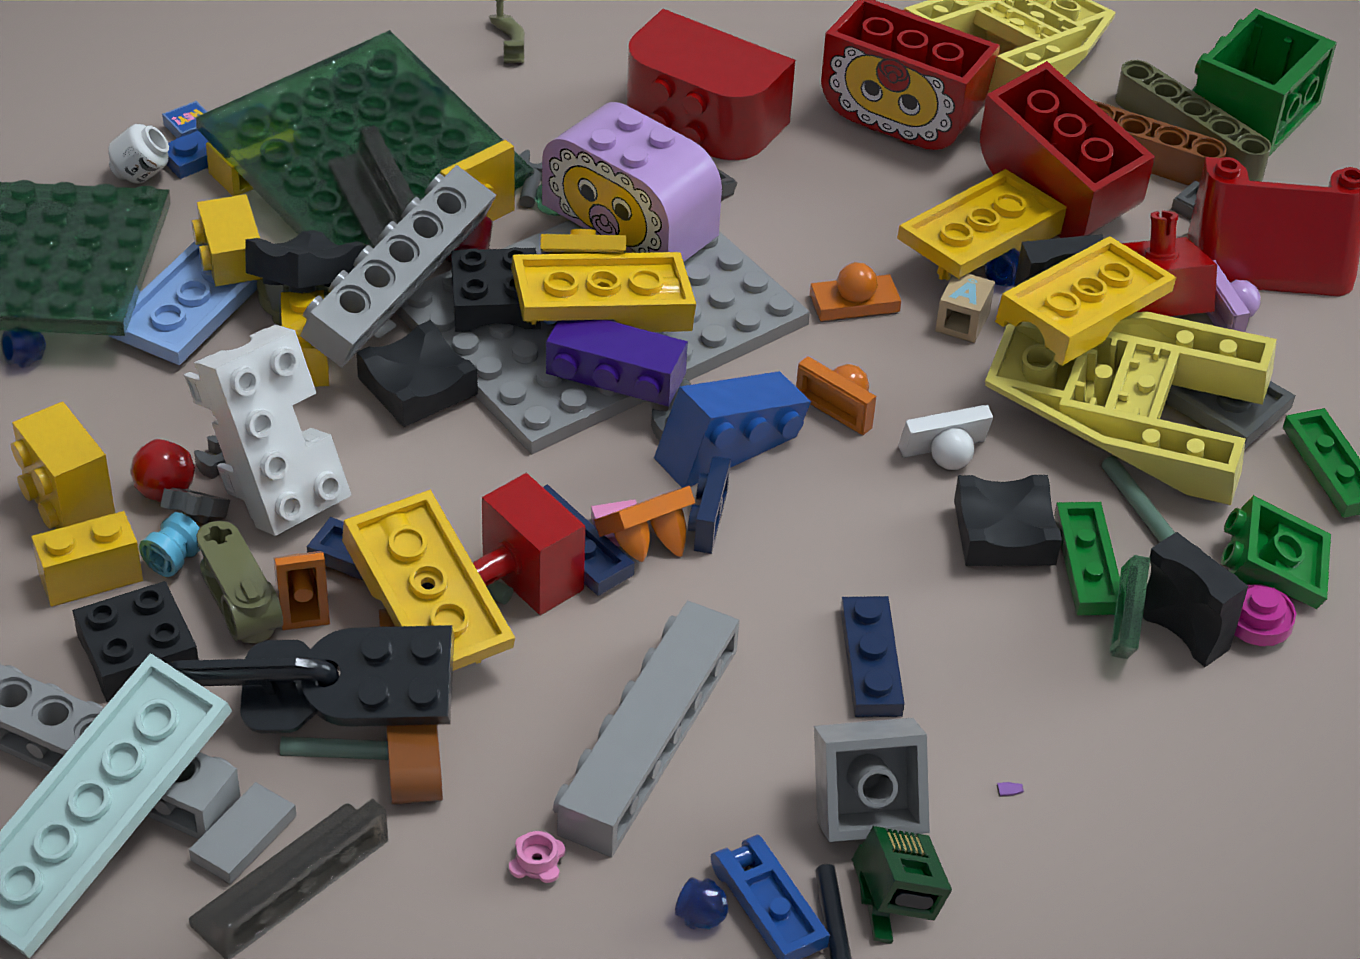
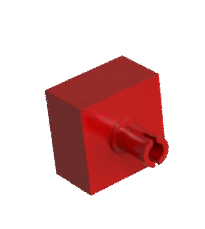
M1158 211L1152 212L1150 216V241L1122 244L1177 278L1172 292L1137 312H1151L1165 316L1214 312L1217 264L1187 237L1176 238L1177 213L1162 211V217H1159Z
M528 473L515 478L482 497L483 557L472 563L486 587L499 579L503 580L540 616L584 590L585 525Z

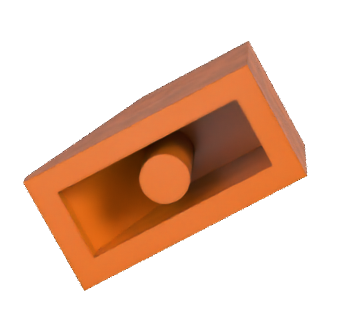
M316 551L273 557L277 596L283 614L282 630L330 624L324 552Z

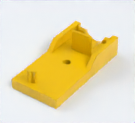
M1005 169L899 225L897 239L938 265L937 274L939 279H946L948 281L951 278V274L959 279L1011 249L1020 253L1022 242L1051 239L1060 234L1067 207Z
M1109 236L1002 293L995 322L1002 327L1009 323L1015 327L1021 325L1022 322L1034 324L1044 337L1045 347L1055 353L1054 361L1063 366L1103 343L1119 321L1172 292L1177 277Z
M681 252L513 255L511 269L523 321L531 322V325H536V321L614 319L617 323L651 332L692 331L696 301Z
M431 489L344 520L342 542L371 595L382 601L395 627L452 625L454 631L453 671L475 662L479 664L485 658L514 648V634ZM428 582L433 584L434 588L424 589L421 585Z

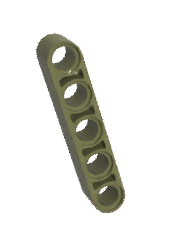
M1130 60L1122 65L1115 98L1119 106L1127 111L1221 141L1227 149L1225 157L1238 160L1247 169L1249 181H1263L1271 150V143L1268 139L1153 65L1141 60Z

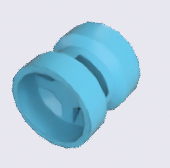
M174 512L161 523V531L148 534L140 542L139 551L143 560L153 571L161 576H174L183 567L186 557H193L200 551L196 537L200 527L183 513Z

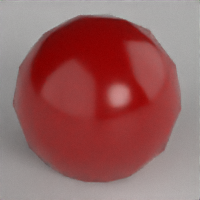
M154 439L140 447L132 458L130 469L134 487L145 498L158 502L162 500L164 488L189 489L193 483L195 472L194 463L189 451L176 443L162 439Z

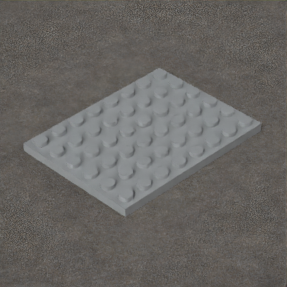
M568 220L502 249L513 247L536 248V254H541V234H570L571 229L585 228ZM719 231V236L684 262L696 301L692 331L654 333L688 341L687 366L684 379L690 381L809 325L810 311ZM452 270L425 281L395 312L412 331L417 325L431 320L438 327L448 345L459 356L470 360L476 366L478 394L475 396L531 455L646 401L546 374V341L558 321L554 324H546L544 321H541V329H524L511 324H490L468 332H455Z

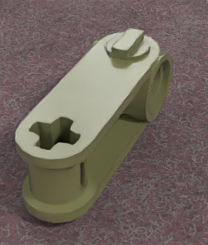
M214 521L203 525L196 535L198 547L204 556L200 563L201 575L224 616L232 638L235 641L240 640L245 643H259L268 639L275 629L283 626L282 609L274 587L266 580L241 533L234 524L226 521Z

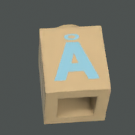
M966 274L959 279L952 276L939 302L935 331L975 343L990 314L995 281L971 274Z

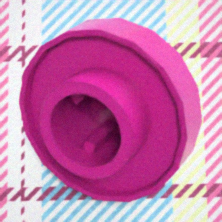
M1248 585L1234 635L1246 643L1257 646H1274L1284 642L1291 635L1297 613L1294 604L1285 594L1275 588L1264 585Z

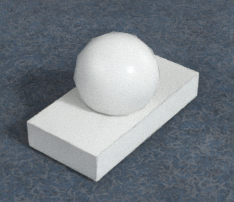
M982 405L907 420L899 441V449L903 458L932 452V457L939 466L947 470H959L972 460L974 444L985 441L993 415L988 405Z

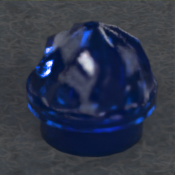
M1013 248L986 263L984 271L988 280L995 281V285L1009 287L1014 285L1020 252Z
M24 324L15 325L12 330H5L1 338L4 359L9 365L18 364L21 368L29 367L33 362L43 357L44 350L46 349L44 336L37 328L25 326Z
M691 877L685 883L678 896L675 915L684 919L685 925L691 929H711L719 925L728 915L726 893L716 885L715 881L709 878L701 881Z

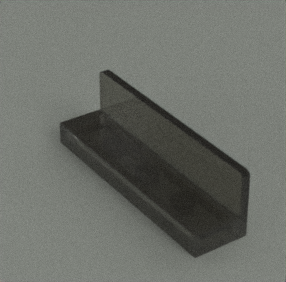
M376 126L360 129L358 153L330 159L328 162V167L373 249L379 243L377 240L385 227L391 221L398 224L403 219L401 216L405 208L415 198Z
M373 798L359 809H355L351 804H344L190 916V927L224 959H232L388 842L386 809Z

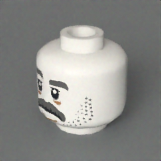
M133 124L109 144L110 169L121 180H128L135 184L145 183L168 163V142L157 128L143 124Z

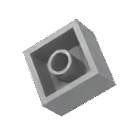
M914 718L814 726L817 823L829 842L866 839L872 826L883 827L886 830L889 828L892 829V832L895 829L898 833L899 831H903V833L906 831L909 835L911 832L914 834L930 833L927 734Z

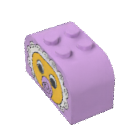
M618 102L606 103L553 139L544 148L542 155V205L585 229L596 230V235H626L627 253L681 252L683 262H685L719 236L722 183L715 163L708 153L696 142L645 116L639 111Z

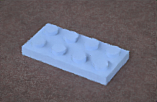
M194 241L107 323L109 337L180 366L257 290V280L215 287L211 270L203 271L199 246H203V244L196 245Z

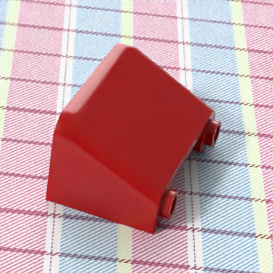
M1205 157L1188 230V239L1210 259L1217 262L1229 282L1246 280L1256 286L1258 290L1328 296H1344L1349 294L1353 290L1360 258V170L1354 167H1346L1333 172L1330 177L1329 187L1249 181L1247 169L1238 160L1231 157Z

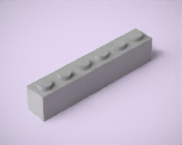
M688 600L677 617L673 615L669 617L663 629L662 641L657 649L651 647L647 651L641 666V674L636 682L630 680L626 684L621 695L620 707L615 715L608 714L603 720L598 734V741L592 750L587 748L582 753L573 781L570 785L563 784L559 789L553 804V812L557 813V836L613 857L736 654L739 619Z

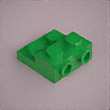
M1254 495L1241 509L1235 508L1229 514L1224 525V532L1231 535V541L1221 556V564L1228 567L1229 572L1235 574L1246 585H1264L1275 588L1315 609H1318L1327 600L1331 545L1330 533Z

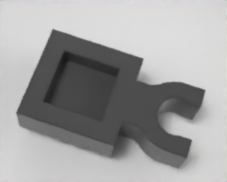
M164 488L160 507L181 510L183 514L189 516L193 521L207 524L210 517L227 516L230 500L191 489Z

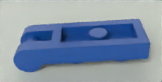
M757 834L743 840L742 847L732 851L724 848L711 854V864L716 876L720 881L726 882L777 959H802L828 947L830 934L760 835ZM749 865L752 867V869L747 871L743 869Z

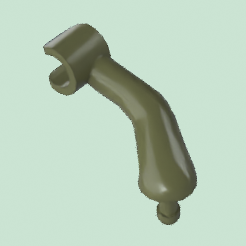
M495 0L496 14L490 15L489 19L495 27L506 33L511 39L503 40L504 63H524L525 32L511 15L504 14V0Z

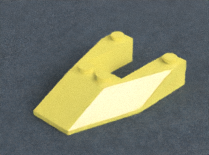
M927 0L904 8V11L1000 45L988 93L1046 61L1066 77L1088 55L1110 25L1116 13L1092 0Z
M1135 312L1119 321L1103 343L1062 366L1054 361L1055 353L1045 347L1044 337L1034 324L1022 322L1021 325L1015 327L1009 323L1006 326L989 369L985 386L1186 495L1231 505L1242 472L1246 438L1161 420L1160 417L1171 385L1263 405L1273 373L1277 339L1151 312Z

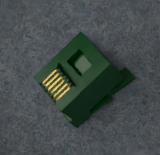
M872 826L863 845L859 844L851 859L860 884L861 904L868 905L874 941L893 943L890 913L935 921L952 892L950 883L929 835H914L912 832L909 835L906 831L905 833L903 831L898 833L895 829L892 832V829L889 828L886 830L883 827Z

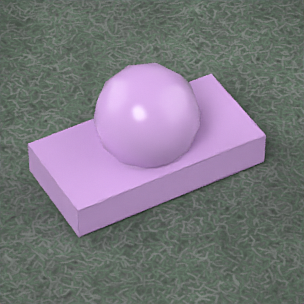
M1217 264L1214 312H1207V315L1214 326L1246 332L1249 318L1254 316L1260 307L1259 291L1256 286L1246 280L1229 282Z

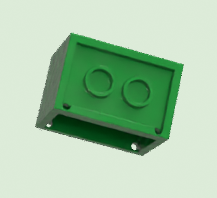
M1255 8L1244 20L1239 19L1227 36H1221L1215 47L1208 54L1203 53L1200 56L1195 67V74L1198 75L1197 82L1192 91L1268 139L1271 143L1270 156L1321 104L1337 42Z

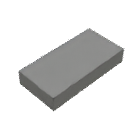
M255 782L189 849L190 860L232 884L297 816L296 805Z

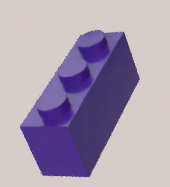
M559 320L546 341V374L669 407L686 375L688 341L609 320Z

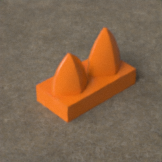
M690 486L596 518L594 522L600 537L614 533L620 547L632 558L643 562L649 548L650 532L647 521H650L656 536L663 545L672 553L681 557L686 543V522L682 508L696 502Z

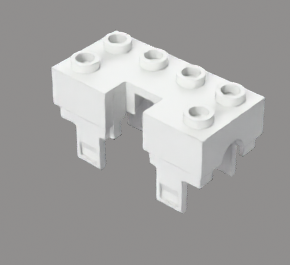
M275 324L250 335L251 341L242 347L233 350H221L194 362L198 374L192 372L184 374L194 404L210 409L213 416L217 419L212 422V426L226 464H218L217 468L227 494L244 500L255 527L274 536L352 496L331 434L314 428L301 431L292 405L316 394V390L296 331Z

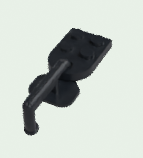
M452 625L345 628L326 635L311 649L301 640H267L253 646L248 651L245 659L179 660L167 663L201 686H242L240 714L245 725L257 733H292L299 730L316 714L331 724L344 727L451 724L454 631Z

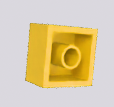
M63 401L12 422L16 441L11 443V450L22 470V475L17 476L20 490L27 501L34 499L38 504L41 518L49 529L53 527L58 529L115 513L106 454Z

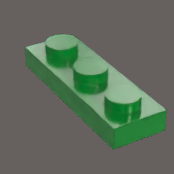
M1322 408L1286 415L1283 430L1341 516L1345 518L1360 515V458L1327 410Z
M1057 502L1054 517L1061 534V548L1076 614L1123 615L1126 600L1102 503Z

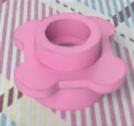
M532 831L517 838L515 842L517 854L516 858L509 863L510 873L516 878L528 876L540 879L544 883L555 881L559 877L557 864L559 858L565 855V845L560 840L543 831Z

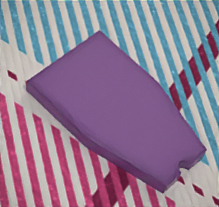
M1012 782L997 783L1000 796L1024 793L1022 784Z

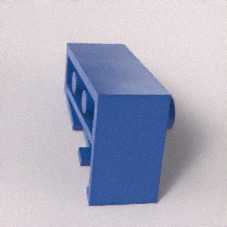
M780 371L680 386L654 459L682 488L691 487L698 483L700 473H709L713 456L731 459V468L797 437L803 426L811 401Z

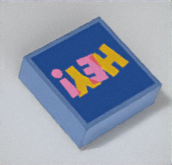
M197 101L162 114L163 125L176 138L186 136L216 122Z

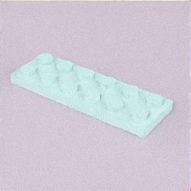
M151 653L147 656L1 829L0 938L29 959L230 715L232 710L226 701Z

